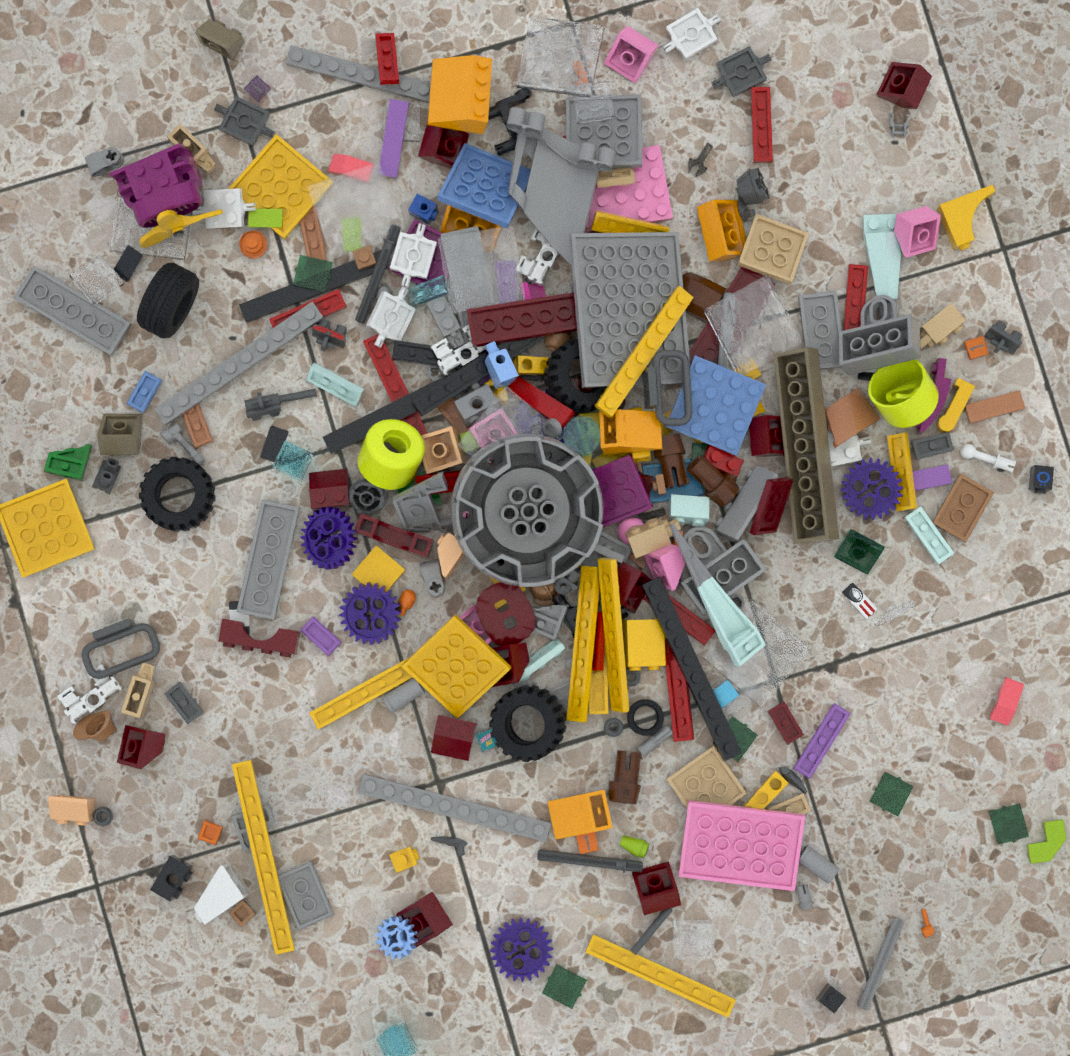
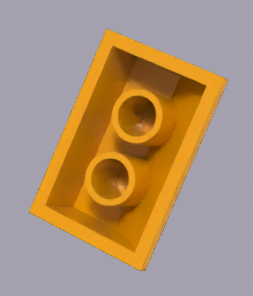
M711 200L697 206L698 218L701 223L709 261H726L741 256L746 242V234L742 218L738 212V200Z
M447 205L440 232L448 233L478 226L483 250L493 253L503 227Z

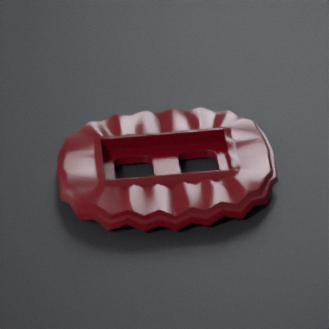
M498 582L483 590L477 598L476 610L482 627L494 643L500 646L517 644L529 638L530 634L534 631L536 622L534 612L529 600L519 586ZM506 599L509 608L498 612L495 603ZM514 616L517 625L506 629L503 623L504 619Z

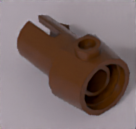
M680 434L662 436V449L654 450V459L660 461L666 489H673V486H675L672 469L675 471L678 487L689 484L690 478H687L683 458L686 451Z
M703 454L697 456L687 466L686 470L706 489L704 495L709 497L718 506L726 505L738 493L737 478L728 472L722 474Z
M617 750L614 781H609V801L636 805L641 785L638 784L640 760H643L642 754L638 752L630 753L629 770L627 771L625 770L627 751Z

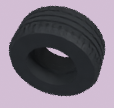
M166 263L149 283L137 312L139 326L162 339L172 337L185 321L195 301L199 288L197 275L176 263Z

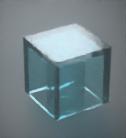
M284 441L273 467L277 471L302 482L314 456L311 452Z
M406 1022L400 1025L395 1024L385 1029L377 1038L384 1056H411L417 1053L418 1048Z

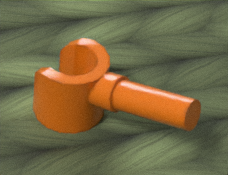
M922 909L921 912L926 926L921 928L924 937L927 938L933 935L934 929L928 920L926 909Z

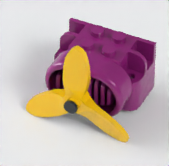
M181 143L109 173L116 180L119 194L122 195L126 206L133 210L138 225L141 228H152L139 240L141 248L151 247L171 236H181L184 234L183 229L202 219L223 214L222 209L196 216H184L198 209L202 205L203 200L199 192L202 186V177L192 152Z

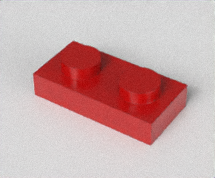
M712 445L707 446L704 454L720 472H728L736 478L738 477L744 462L743 459Z

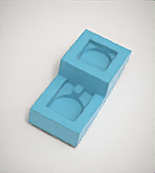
M728 680L713 690L721 708L739 696Z

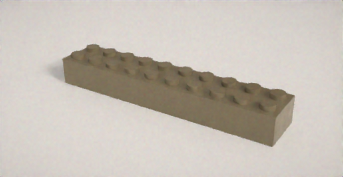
M806 347L773 354L787 477L793 479L789 500L794 544L839 539L818 349Z

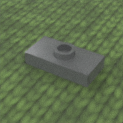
M949 432L911 441L915 460L954 450Z
M181 682L164 693L187 724H190L204 713Z

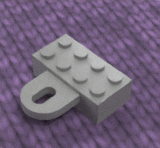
M878 295L866 302L861 311V327L839 332V365L848 375L921 358L920 327L918 322L911 314L899 317L897 303L887 295ZM879 306H884L883 318L876 320V309Z
M706 527L692 528L683 536L690 548L728 596L766 571V568L745 539H742L727 550L717 535ZM694 536H699L708 548L706 554H699L692 545L691 540ZM690 576L681 582L680 586L700 614L704 615L707 610L693 578Z

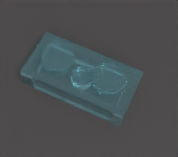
M443 275L409 288L410 303L413 307L448 294L447 282Z

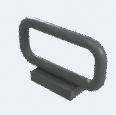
M679 350L659 351L653 357L652 367H647L643 371L645 409L655 408L656 418L663 425H686L691 420L693 413L689 359L685 353ZM676 357L681 360L685 415L682 418H666L663 415L660 360L662 358Z
M128 618L92 632L95 641L85 645L81 656L87 673L95 679H103L152 660L160 651V643L152 626L145 623L132 625L131 620ZM139 631L147 632L152 644V650L149 653L103 671H96L93 668L89 657L91 650Z

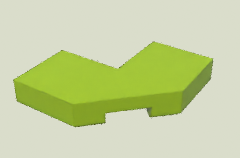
M1063 819L1043 822L1046 841L1027 844L1030 864L1048 862L1055 856L1066 841Z

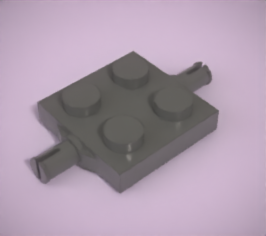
M749 46L716 63L721 78L712 81V86L716 89L725 84L732 96L735 97L751 89V87L767 81L762 65L772 61L769 54L758 58Z
M235 96L228 108L216 104L214 111L223 115V122L219 130L253 147L261 134L273 138L275 131L265 127L270 112L238 96Z

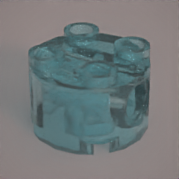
M576 417L564 427V444L575 450L582 458L589 457L596 453L600 447V427L590 417Z

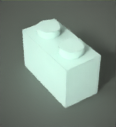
M671 494L668 501V521L677 519L680 526L684 524H690L694 527L706 526L709 520V497Z

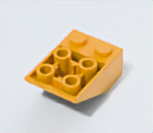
M617 409L610 418L599 411L601 449L605 455L662 449L661 423L656 418L655 411Z
M604 789L547 801L555 840L613 828Z

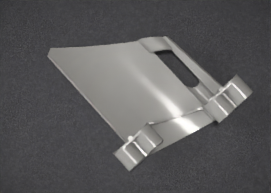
M512 107L510 108L506 128L518 133L508 193L516 200L523 213L550 245L572 266L569 235L571 233H585L599 171H612L616 151L607 147L597 148V146L590 143H581V145L573 143L544 127L546 118L544 114L527 112L524 109ZM523 154L529 155L533 160L526 193L516 184Z

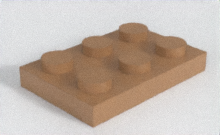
M960 473L932 523L959 540L967 542L994 492Z

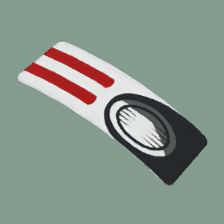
M851 583L842 592L866 619L877 610L875 605L854 583Z

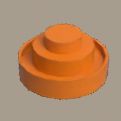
M252 230L242 235L239 247L244 256L250 259H257L265 254L268 244L262 233Z

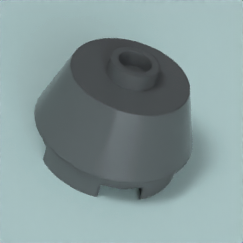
M749 168L737 178L738 188L736 190L740 199H743L746 205L763 204L764 201L770 198L768 188L765 187L763 181L764 177L759 168Z
M365 478L357 480L349 490V501L352 507L360 514L371 515L377 513L386 504V490L371 484Z

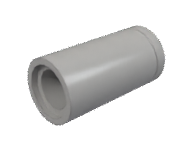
M411 678L383 696L382 699L390 712L394 713L425 692L421 685L414 678Z
M806 845L800 852L799 863L827 884L838 873L839 868L810 846Z

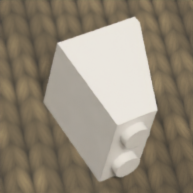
M229 863L223 864L218 868L194 907L196 911L194 913L195 917L200 923L203 922L204 925L249 895Z

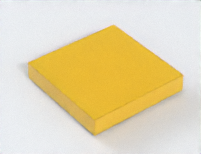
M376 545L351 575L363 583L364 586L368 582H371L372 587L375 583H378L379 589L385 585V592H388L405 572V569Z

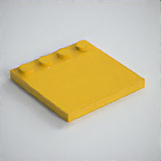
M276 134L228 189L242 188L245 204L255 203L256 206L253 207L256 209H282V227L270 228L285 240L309 213L310 209L332 187L334 182Z
M67 478L0 504V523L22 578L95 550Z
M456 614L402 664V668L457 719L511 669V666Z

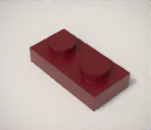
M785 702L767 711L787 745L804 735Z

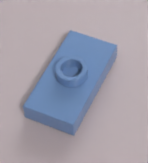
M145 371L126 404L144 414L162 380Z

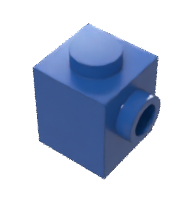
M418 193L408 209L410 215L428 225L431 220L435 221L439 214L437 204Z

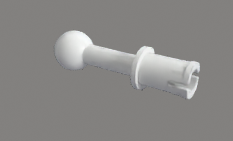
M971 444L963 445L960 450L963 458L971 459L974 457L992 463L994 469L997 467L1012 473L1014 468L1011 466L1015 467L1016 461L1001 457L1000 454H997L995 457L977 451Z

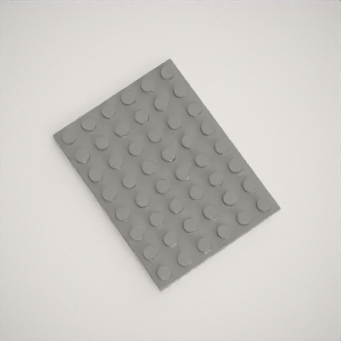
M678 232L571 233L569 235L582 388L608 387L677 286L683 288ZM684 311L657 352L662 350L682 351L688 357L690 364L686 311ZM668 357L660 360L661 385L683 384L682 363L679 358ZM653 358L651 359V361L649 362V364L646 366V368H647V367H652V360H653ZM643 372L633 386H643Z

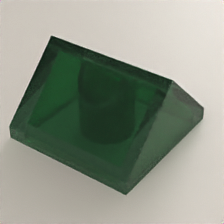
M849 529L843 537L834 557L868 575L885 546Z

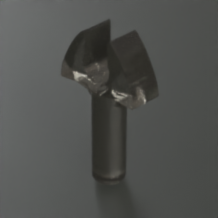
M710 143L705 145L697 159L689 158L688 173L697 164L699 165V170L696 172L695 177L707 171L704 161L713 148Z
M660 508L646 513L641 512L631 517H643L641 520L645 524L649 519L665 515L666 510Z

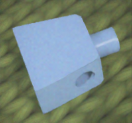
M496 341L485 345L489 354L485 359V364L495 389L513 383L518 377V373L507 350H499Z

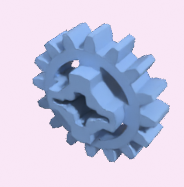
M392 916L389 917V920H383V925L377 927L381 932L375 934L380 938V940L376 941V944H381L379 950L386 951L384 956L391 954V959H395L397 956L399 959H402L404 956L410 955V950L412 951L416 948L413 943L418 942V939L414 938L417 931H412L415 925H408V918L402 921V916L396 918ZM391 925H398V927H396V928H394V927L391 928L390 926H391Z

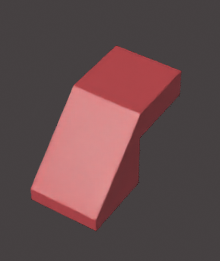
M333 154L328 172L336 175H346L358 182L369 183L375 165L348 155Z
M1005 677L998 691V700L990 714L991 720L1009 725L1016 712L1024 683Z

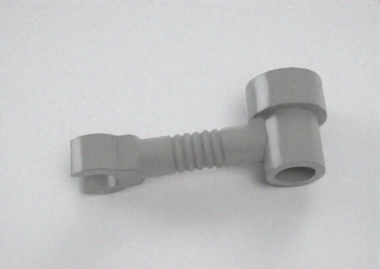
M176 422L168 429L165 428L160 432V435L168 444L177 440L197 464L201 465L205 461L181 435L183 430Z

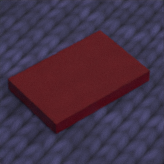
M789 477L767 479L749 533L761 535L777 532L793 479Z

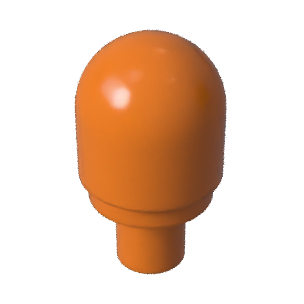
M410 589L403 591L399 598V603L401 604L399 610L402 611L400 613L402 616H405L407 609L413 607L416 600L415 592Z

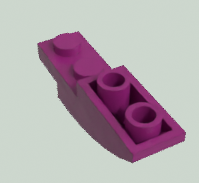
M938 358L936 363L933 362L931 374H934L933 382L938 389L939 399L934 412L925 421L915 426L918 429L917 434L921 435L934 422L946 401L951 384V379L944 378L947 359Z

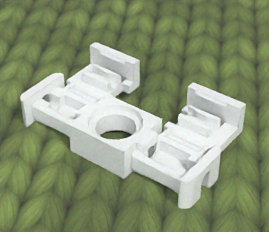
M536 228L531 241L534 242L537 239L543 245L536 258V263L534 260L532 262L527 260V257L522 255L515 268V273L528 276L530 282L543 286L542 280L548 268L552 270L559 253ZM546 252L552 253V260H543V254Z
M469 325L461 330L464 333H468L470 337L468 340L470 342L455 351L452 348L449 349L446 338L430 347L436 357L440 358L437 361V365L444 375H448L447 372L459 364L463 366L479 357L478 353L486 349L485 346L473 348L470 330H468ZM464 348L471 351L469 359L461 357V351Z
M101 664V665L98 666L95 670H96V671H103V670H105V668L103 667L104 665ZM108 676L103 679L93 678L96 682L94 685L98 687L82 698L74 694L73 685L57 696L65 706L64 712L70 717L72 723H77L76 719L88 710L91 713L106 702V697L113 692L123 689L115 676L110 678ZM91 694L98 696V704L91 705L88 698Z

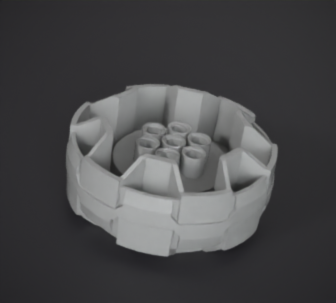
M516 434L489 443L468 460L461 470L452 492L450 504L451 522L456 540L463 553L484 574L509 585L537 587L548 585L564 578L578 568L586 557L589 558L598 543L603 527L601 524L604 513L603 498L594 472L575 450L547 436ZM546 452H550L551 457L549 459L545 458ZM488 458L493 459V463L491 465L487 464ZM534 488L541 490V495L538 498L532 497L531 493ZM515 490L521 491V498L519 500H513L512 493ZM545 504L552 505V511L549 514H544L543 512ZM526 506L533 508L530 516H525L523 513ZM505 509H513V516L511 518L504 517ZM465 511L469 512L468 518L463 517ZM537 522L544 523V529L540 532L535 530ZM518 524H524L525 530L521 534L515 532ZM503 559V563L498 565L497 560Z

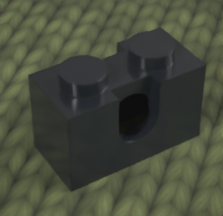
M170 855L150 890L168 901H173L174 898L178 899L183 891L180 888L184 881L188 882L193 874L191 871L193 866L175 855ZM171 874H175L178 877L176 884H172L169 881Z

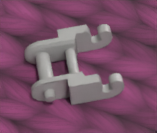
M890 113L889 129H891V136L894 137V134L903 135L905 138L906 134H908L906 129L909 127V113L905 115L904 124H895L892 118L893 113ZM895 127H903V131H897Z

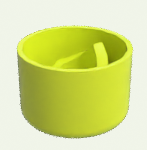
M916 359L879 368L873 374L868 386L869 397L883 418L890 425L898 428L913 427L925 421L934 412L939 399L936 385L924 366Z
M396 419L379 421L366 434L357 458L358 468L367 481L379 488L387 490L404 488L412 482L424 457L425 444L420 433L410 424ZM384 443H390L392 447L397 449L398 453L388 450Z

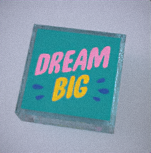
M492 728L475 734L482 752L497 747L495 745L497 742L495 737L492 738L490 734Z

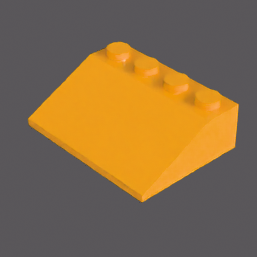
M470 55L432 60L427 125L484 134L489 116L492 58Z

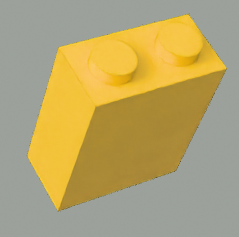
M657 619L622 621L625 666L629 667V671H641V667H648V670H659V666H666L665 636Z

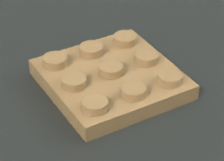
M756 214L737 265L791 285L809 233Z
M714 746L666 778L686 809L688 800L732 805L747 794Z

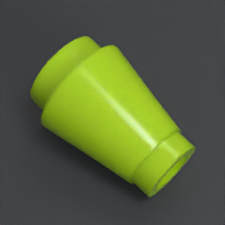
M623 835L619 846L637 858H644L650 844L646 840Z

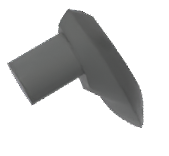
M738 196V212L742 220L746 222L747 218L754 217L756 213L754 209L747 210V205Z
M779 767L780 773L788 783L800 789L804 794L807 793L803 782L796 773L788 767Z
M431 837L432 841L448 846H456L457 856L465 855L464 846L468 844L466 841L455 837Z

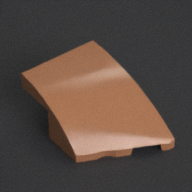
M860 388L855 389L825 409L827 426L829 431L833 433L835 440L833 442L834 448L840 446L880 419Z

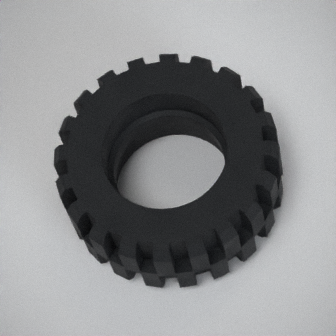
M578 339L571 340L551 353L552 357L547 359L546 365L548 367L544 369V375H547V379L544 380V384L549 387L547 391L549 396L552 395L554 399L573 410L575 414L579 412L588 413L597 410L595 404L607 387L593 388L590 393L581 392L574 387L569 377V367L574 359H580Z
M170 457L168 460L164 458L159 460V464L156 465L154 463L150 467L151 470L145 472L143 476L145 479L143 482H140L139 486L141 488L139 499L142 502L140 505L142 510L146 512L145 515L153 523L166 530L179 532L181 530L188 531L192 527H198L201 521H205L208 518V513L212 512L214 508L212 504L216 499L214 495L215 486L211 481L210 475L199 464L184 457ZM173 477L188 479L195 489V497L192 504L182 512L167 510L160 500L163 485Z
M528 685L521 686L504 694L495 703V708L490 714L492 720L489 721V727H492L490 734L492 738L495 737L497 748L501 747L504 755H511L513 760L521 759L522 762L540 760L554 751L562 741L563 733L566 731V725H564L566 714L562 712V709H564L562 704H558L556 701L558 698L555 695L551 696L547 689H539V686L534 685L528 687ZM521 706H532L543 716L545 722L544 733L535 741L521 739L512 728V714Z

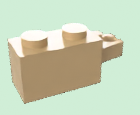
M181 124L167 136L173 146L181 143L192 152L197 167L210 173L217 166L210 157L208 150Z
M952 303L920 328V336L922 337L920 340V350L926 345L930 348L936 344L941 346L949 340L947 336L953 332L955 335L964 328L962 324L966 320Z
M653 518L644 525H636L629 528L625 535L634 557L638 558L671 545L670 537L673 535L669 524H674L680 530L681 527L678 520L667 521V519Z
M143 663L137 676H132L121 713L144 718L155 681H153L155 666Z

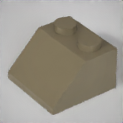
M208 19L195 32L200 43L234 61L244 44V39L241 36L242 33L233 28L231 30L226 28V25L219 20L214 22Z
M103 414L97 435L100 455H138L141 446L142 415Z

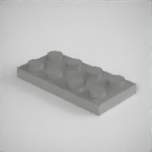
M837 291L799 295L804 347L818 349L820 370L841 367L839 365V332L842 331Z

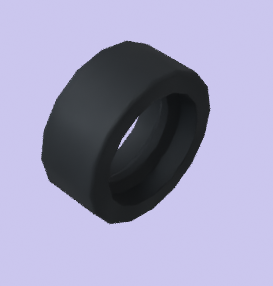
M643 699L635 702L629 708L627 722L630 729L636 734L649 736L657 733L662 727L664 713L661 706L655 701ZM642 706L651 707L657 714L656 723L649 729L638 727L634 721L636 710Z

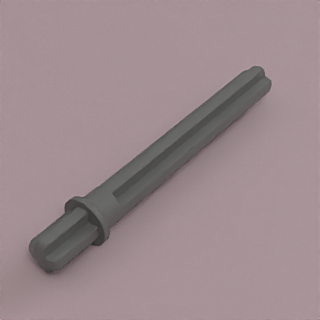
M392 224L386 239L383 238L384 243L355 318L359 323L364 324L391 253L397 244L396 240L401 230L397 225Z
M541 849L538 850L537 859L541 861L621 870L623 873L625 871L642 872L643 862L627 860V857L616 859Z

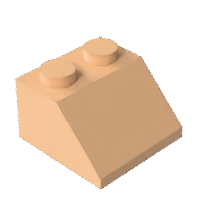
M450 426L422 435L425 444V453L422 460L426 474L467 463L457 426Z
M449 532L446 536L443 534L437 542L442 576L447 580L465 555L456 537Z
M64 795L48 796L50 819H56V823L68 824L69 820L75 821V825L86 826L87 822H93L95 798Z

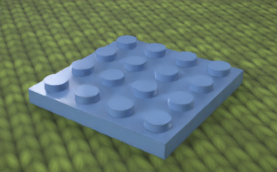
M464 143L437 196V201L508 229L519 206L516 200L508 193L513 162ZM520 165L516 184L525 193L531 169Z
M695 355L690 365L692 418L686 425L665 427L737 456L766 384ZM683 385L669 418H682L685 415Z

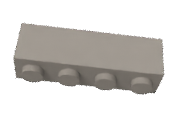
M758 465L754 469L750 468L745 476L748 480L744 485H739L738 496L734 501L731 500L725 508L727 511L724 518L720 516L714 525L717 527L715 532L735 544L757 511L767 479H775L779 475Z

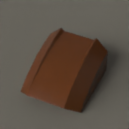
M692 272L683 274V289L694 297L685 311L707 324L726 288Z

